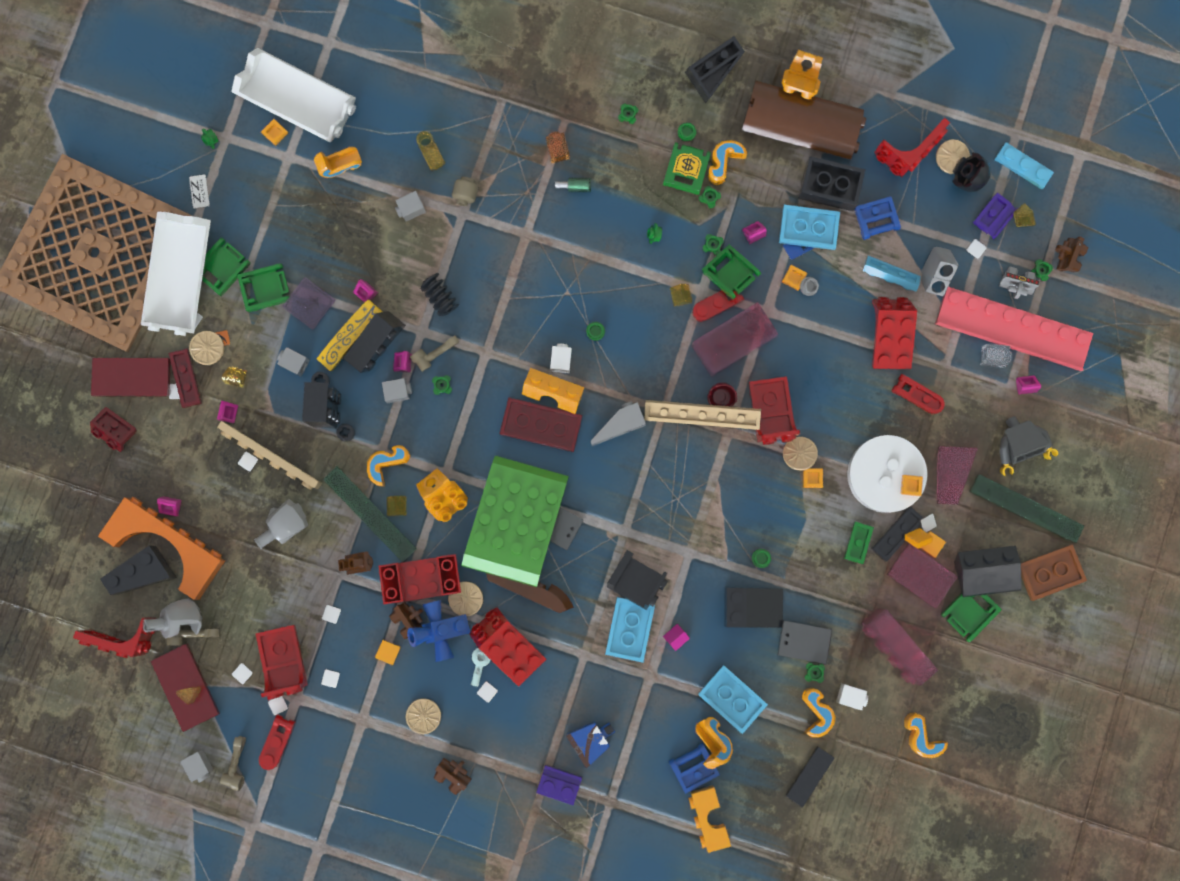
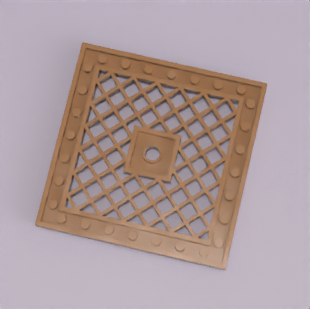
M62 154L0 270V291L121 350L129 352L142 327L141 319L150 265L149 257H151V252L147 253L144 245L153 243V229L156 224H151L149 217L156 220L157 212H169L182 216L192 215ZM83 185L92 190L85 192ZM79 187L81 194L72 196L70 189ZM100 193L109 198L101 200ZM95 194L97 202L89 204L87 197ZM83 199L85 206L76 208L74 201ZM116 201L126 206L118 208ZM112 202L114 210L105 212L103 205ZM70 203L72 210L64 213L62 205ZM99 207L101 214L93 216L91 209ZM58 209L59 215L54 216ZM133 209L136 210V211H138V212H140V213H142V214H139V215H136V216H135V215H134V212H133ZM128 210L130 218L122 220L120 213ZM86 211L88 218L80 221L78 213ZM116 214L118 222L109 224L107 217ZM74 215L76 222L67 225L65 218ZM145 218L147 226L139 228L137 221ZM103 219L105 226L97 229L95 221ZM61 220L63 227L55 229L53 222ZM90 223L92 230L86 227L83 231L82 226ZM133 223L135 230L126 233L124 225ZM120 227L122 234L113 237L111 229ZM78 228L80 235L71 237L69 230ZM149 230L151 238L143 240L141 233ZM107 231L109 238L99 233ZM65 232L67 239L59 242L57 234ZM137 235L139 242L130 245L128 237ZM52 236L54 244L46 246L44 239ZM124 239L126 247L120 248L122 245L116 241ZM78 241L76 247H74L73 242ZM69 244L71 252L63 254L61 246ZM140 247L143 255L134 257L132 250ZM56 248L58 256L50 258L48 251ZM94 248L99 249L97 257L91 256V251ZM128 251L130 259L121 261L119 254ZM43 253L45 260L37 263L35 255ZM69 258L68 261L74 264L66 266L65 259ZM116 258L117 263L112 265L114 259ZM144 259L147 267L138 270L136 262ZM60 261L62 268L54 271L52 263ZM132 264L134 271L125 274L123 266ZM47 265L49 273L41 275L39 267ZM81 267L90 271V273L83 275ZM119 268L121 276L113 278L111 270ZM77 269L79 276L71 279L68 271ZM35 270L36 277L28 279L26 272ZM64 273L66 281L58 283L56 275ZM145 273L143 279L141 280L140 274ZM107 274L108 280L100 283L98 275L105 278ZM136 276L138 284L129 286L127 279ZM51 277L53 285L45 288L43 280ZM94 277L95 285L87 287L85 279ZM123 280L125 288L117 291L114 283ZM81 281L83 289L74 291L72 284ZM38 282L40 289L31 284ZM68 285L70 293L62 296L60 288ZM110 285L112 293L104 295L102 287ZM97 289L100 297L91 299L89 292ZM137 289V291L135 292L134 296H132V292H131V291ZM55 290L57 297L47 292ZM127 293L129 301L121 303L118 295ZM85 294L87 301L79 304L76 296ZM114 297L116 305L108 307L106 300ZM69 298H72V301H73V304H74V305H72V304H70V303H68V302H66V301H64V300L69 299ZM102 302L103 310L95 312L93 304ZM89 306L91 313L80 308ZM128 306V308H127V310H126V312H125V314H124L123 307ZM118 310L120 318L112 320L110 312ZM105 314V315H106V318H107V321H105V320H103V319H101V318H99V317H97V316H100V315Z

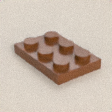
M1073 544L1021 563V577L1031 601L1087 581Z

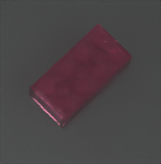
M757 302L693 341L691 346L712 378L778 336V332Z
M878 608L861 622L864 626L863 632L869 638L875 639V646L882 653L885 652L889 656L887 660L894 668L897 667L901 670L902 673L900 675L907 683L910 682L912 685L921 686L938 671L887 609Z

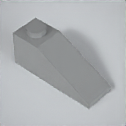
M631 401L623 404L622 409H619L591 440V445H597L644 427L646 423L638 402L633 404Z

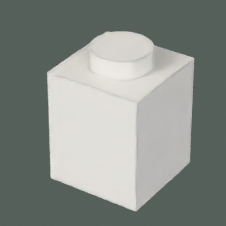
M567 344L552 346L551 372L570 373L572 348H569Z
M841 683L836 702L862 710L868 702L867 691Z

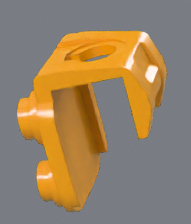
M798 49L789 70L784 72L782 78L783 90L787 93L800 91L801 96L805 99H812L813 96L817 95L821 83L818 76L823 57ZM805 59L812 62V67L807 69V71H803L801 65Z
M438 468L416 484L421 497L425 501V507L438 521H449L453 514L467 506L468 497L455 481H450Z

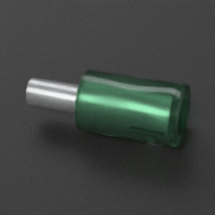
M568 178L567 182H555V188H568V192H591V178Z

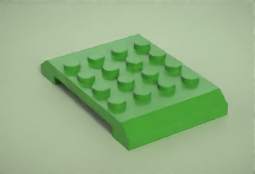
M495 456L466 546L462 566L537 587L569 476Z

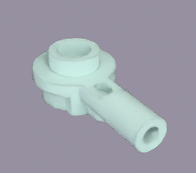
M479 648L472 654L475 670L471 685L477 687L479 686L483 667L490 663V659Z

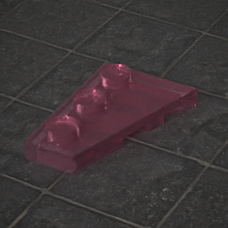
M938 447L937 504L958 505L978 448Z

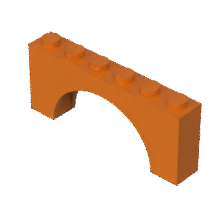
M124 497L98 537L113 547H121L129 538L141 533H155L166 538L177 549L183 562V579L178 590L193 600H200L225 562L221 558L222 554L214 549L208 550L205 548L206 544L197 538L193 540L189 537L190 533L182 528L176 529L173 527L174 523L167 518L161 519L157 516V511L150 507L146 509L142 506L143 502L139 499Z

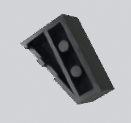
M735 36L689 66L685 71V74L705 104L745 52Z
M389 311L376 313L343 359L360 373L372 370L376 365L375 361L384 354L387 347L406 325Z
M149 545L100 578L110 595H119L177 577L157 546Z

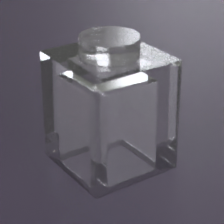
M997 344L982 346V366L1003 368L1011 362L1012 352L1010 351V346Z

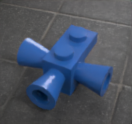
M441 600L422 604L430 623L423 624L421 628H408L407 636L410 645L415 647L425 641L426 644L435 642V662L454 658L446 639L470 633L466 614L442 620Z

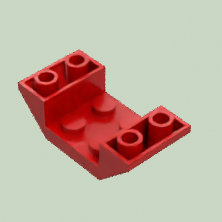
M456 554L378 566L383 604L461 593Z

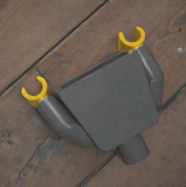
M1015 416L1006 420L1009 428L1005 430L1001 438L999 450L1001 464H1003L1000 468V473L1005 476L1006 468H1009L1011 475L1014 473V469L1009 463L1014 465L1040 454H1043L1045 459L1051 460L1050 452H1052L1053 456L1058 455V451L1052 448L1053 444L1046 430L1034 425L1031 421L1020 424Z

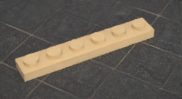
M646 400L644 420L759 430L761 409Z
M221 421L217 428L222 430L221 434L230 440L232 437L238 440L237 444L246 450L248 447L254 450L253 454L262 460L264 457L270 460L269 464L278 470L280 467L287 471L285 474L294 480L299 478L303 481L301 484L310 490L312 488L319 489L322 483L229 424Z

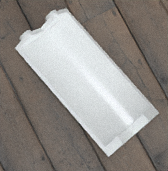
M259 48L248 53L245 70L235 75L232 87L234 94L328 142L333 141L335 137L339 138L341 136L343 126L349 115L352 116L356 109L354 105L355 97Z
M157 212L141 325L148 326V330L157 332L160 331V328L175 330L174 334L186 336V333H194L211 220L169 212Z

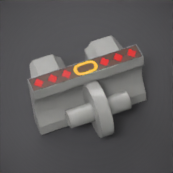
M1008 267L999 282V287L1014 292L1013 298L1018 299L1020 295H1032L1035 288L1039 286V280H1036L1035 273L1028 271L1023 276L1017 275V268Z

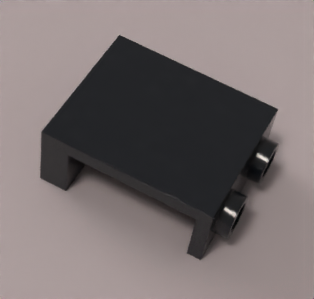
M627 550L610 577L607 588L647 610L649 606L653 607L658 599V596H656L658 590L663 591L668 582L665 579L667 572L664 571L662 575L633 559V553Z

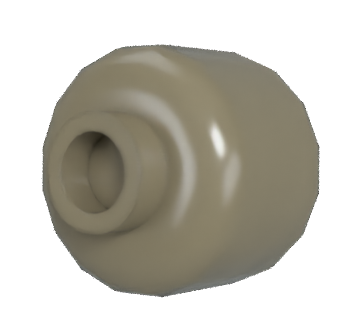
M461 177V179L455 181L452 197L456 200V204L467 206V204L475 202L479 187L474 179Z

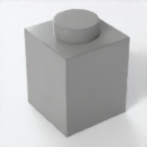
M416 191L395 200L398 205L395 207L399 218L404 217L406 222L426 213Z
M287 347L280 352L277 358L278 365L300 377L310 362L307 357Z
M405 378L382 382L385 402L393 403L410 399L409 394H412V388Z
M200 750L180 761L191 782L198 780L200 783L209 778L208 773L214 770L204 750Z

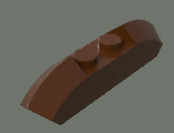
M486 573L488 581L558 613L574 608L568 596L553 584H551L549 590H546V585L538 582L537 587Z

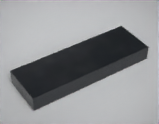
M911 506L908 507L871 549L887 562L905 542V534L916 530L924 518Z
M817 746L785 796L803 807L835 758Z

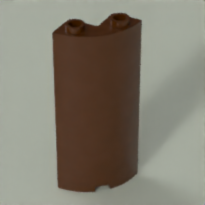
M755 80L742 130L851 159L853 153L857 154L860 143L857 140L860 129L864 128L866 117H863V109L815 96L812 99H805L801 96L800 92L787 93L782 87Z

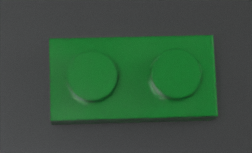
M859 522L853 523L843 559L864 564L874 527Z

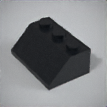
M1016 546L958 552L954 565L963 597L1021 591V562Z

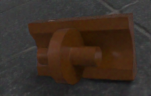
M1081 236L1078 238H1068L1067 241H1064L1063 245L1056 246L1055 251L1059 253L1058 259H1060L1057 270L1080 271L1082 264L1077 261V257L1084 256L1089 248L1083 243L1084 238Z
M369 551L345 555V559L338 560L339 571H347V575L371 571L373 559L369 555Z
M403 602L393 608L394 611L389 616L395 624L402 621L405 627L400 630V634L404 639H407L408 628L422 627L420 623L423 620L420 614L424 611L422 608L416 611L413 605L409 607L406 602Z
M443 758L435 769L434 779L439 783H443L445 779L452 782L449 790L455 795L461 790L464 791L472 780L466 775L468 771L462 767L465 763L463 760L457 764L454 760L449 762Z

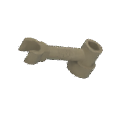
M454 335L426 355L423 349H420L411 355L410 359L423 372L431 367L429 362L457 345L459 340Z
M180 626L177 635L167 638L166 646H182L183 638L219 637V629H200L199 633L195 634L192 630H181Z
M241 736L234 739L233 754L228 774L223 773L220 780L221 785L229 786L232 790L240 791L244 784V775L236 773L240 755L246 742V738Z

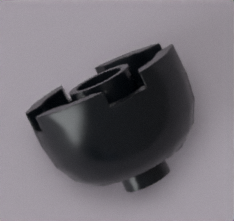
M974 152L968 158H961L953 170L955 177L952 182L955 186L967 192H975L982 189L988 183L991 176L989 162L979 153Z

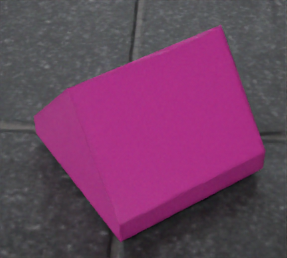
M759 221L742 229L749 245L766 237L767 233L766 228Z
M362 279L358 281L353 291L364 303L367 300L371 301L378 294L370 284Z
M408 351L394 353L393 371L411 373L410 356L412 354Z
M1034 375L1016 378L1018 395L1037 393L1041 389V384Z
M221 401L217 420L234 424L238 405Z
M164 496L158 498L159 513L178 516L182 500Z
M678 624L663 636L675 651L690 639Z

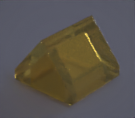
M1025 203L1014 211L1016 227L1036 226L1033 210Z
M678 284L670 288L674 307L692 303L689 284Z
M228 367L222 375V380L225 384L243 387L247 371Z
M406 496L387 497V516L407 515Z
M201 687L181 689L176 692V695L189 705L195 702Z

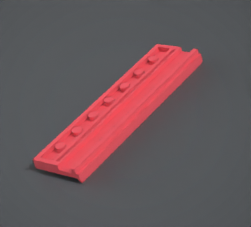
M951 287L947 288L943 296L938 318L935 322L936 325L1079 371L1084 369L1083 366L1093 336L1091 332Z

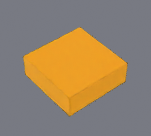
M273 119L261 133L276 146L288 134V131Z
M790 265L782 283L798 291L801 281L808 273Z
M823 468L803 470V488H823Z
M902 475L900 494L921 496L923 477Z
M918 528L905 534V541L919 549L932 543L933 536Z
M929 531L928 534L933 536V542L920 549L936 558L946 542Z
M383 639L375 658L394 665L401 647Z

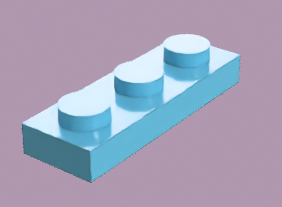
M1007 142L994 159L1041 190L1046 186L1054 173Z
M871 256L867 257L863 271L869 275L880 277L889 283L898 284L906 290L916 292L920 284L921 276Z

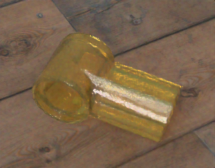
M427 131L420 132L416 137V141L430 170L433 171L441 168L446 163L433 136ZM424 138L430 139L428 145H422L421 141Z

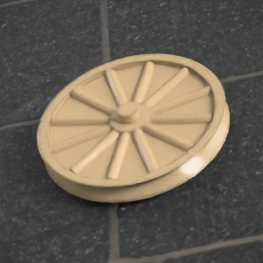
M954 139L948 140L939 146L936 152V161L944 172L954 174L953 170L961 158H968L970 152L963 142Z
M202 331L191 339L189 352L191 357L199 364L211 365L221 359L224 353V343L216 333Z
M796 437V439L787 442L784 446V461L792 469H809L817 460V447L806 437Z
M460 582L461 593L448 596L449 606L458 615L466 614V616H472L480 610L483 604L482 591L472 582Z
M418 699L410 704L406 711L407 725L418 734L433 732L441 721L440 708L430 699Z

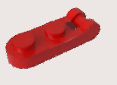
M721 290L695 304L692 314L695 320L703 322L741 303L745 299L743 295H738L734 291L733 293L736 295V298L729 301L726 297L727 294Z
M900 374L899 382L891 390L894 394L903 397L930 414L941 412L945 406L941 396L903 374ZM905 385L910 386L908 392L903 390Z
M276 715L259 756L261 768L272 770L277 767L296 721L291 719L288 721L283 719V716ZM280 726L286 728L284 733L278 731Z

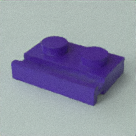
M997 192L972 223L986 234H989L992 239H995L1019 209L1015 208L1011 202Z
M545 765L536 793L574 805L582 777Z

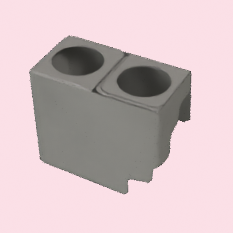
M934 247L922 268L921 281L926 292L944 296L959 266L951 250L941 247ZM942 266H944L942 270L944 272L943 276L940 274ZM937 281L943 282L941 292H936L932 288V285Z

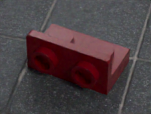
M107 407L90 421L92 435L98 439H103L111 449H117L119 452L124 450L123 445L137 432L134 426Z

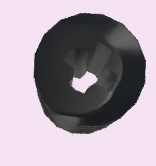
M435 273L423 281L420 289L425 292L426 298H430L429 302L434 304L433 308L438 310L437 314L445 316L455 310L459 304L453 305L456 298L449 299L452 292L445 293L448 286L441 287L443 279L436 280L439 273Z

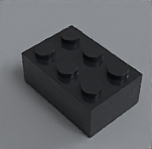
M810 156L806 163L798 199L854 211L858 205L866 169Z
M304 382L302 421L313 428L337 429V424L340 423L338 405L341 404V393L329 383Z

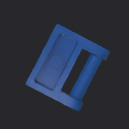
M891 196L859 205L854 209L863 240L869 239L870 236L901 229ZM889 217L891 219V223L868 229L867 224Z
M703 743L699 744L698 748L676 760L673 758L668 761L685 794L720 775L717 768L711 769L703 765L710 756ZM703 755L704 760L680 772L679 766Z

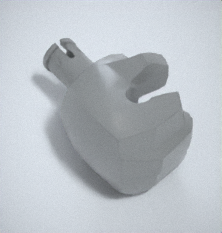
M288 499L278 508H271L266 519L268 530L254 540L260 549L274 539L284 544L291 537L306 528L308 522L299 503H294Z
M190 598L172 602L161 610L159 618L144 620V632L161 630L164 638H170L178 634L180 625L189 624L192 631L198 634L202 626L201 611L198 605Z

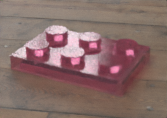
M910 543L906 545L886 574L933 608L938 607L958 577Z

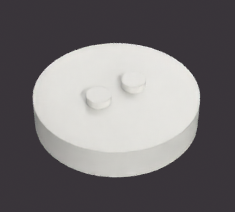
M883 435L866 441L854 452L848 465L847 477L853 495L862 505L876 512L892 513L901 511L914 504L920 498V496L900 494L902 475L923 477L922 493L927 482V467L922 454L911 442L898 436Z

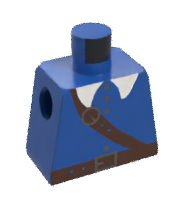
M594 721L568 732L566 737L587 768L610 747L606 738L615 733V730L610 723L599 728Z

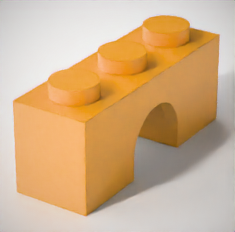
M530 368L523 385L522 395L540 401L541 396H550L558 402L557 408L576 414L585 387Z
M711 785L690 791L692 797L688 798L691 809H695L697 814L694 817L697 829L701 828L703 835L699 836L702 848L706 847L708 853L730 847L731 844L724 823L711 825L707 821L709 812L720 807L714 786Z

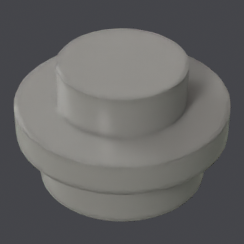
M806 277L800 283V290L806 296L814 295L819 288L817 280L813 277Z

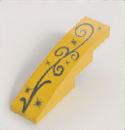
M367 300L338 331L317 357V360L329 371H333L373 316L382 311L370 300Z

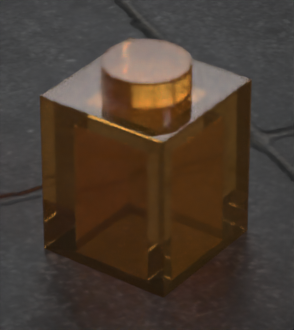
M564 132L550 133L546 137V144L551 164L569 160V150Z

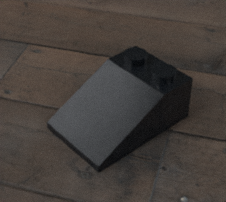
M725 588L724 627L782 628L783 589Z

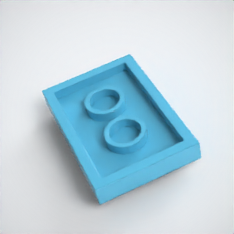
M784 205L779 243L835 250L840 212Z
M617 597L605 655L643 663L655 605L653 607L649 606L645 610L628 599Z
M724 665L721 666L698 693L703 700L741 734L746 731L768 705Z

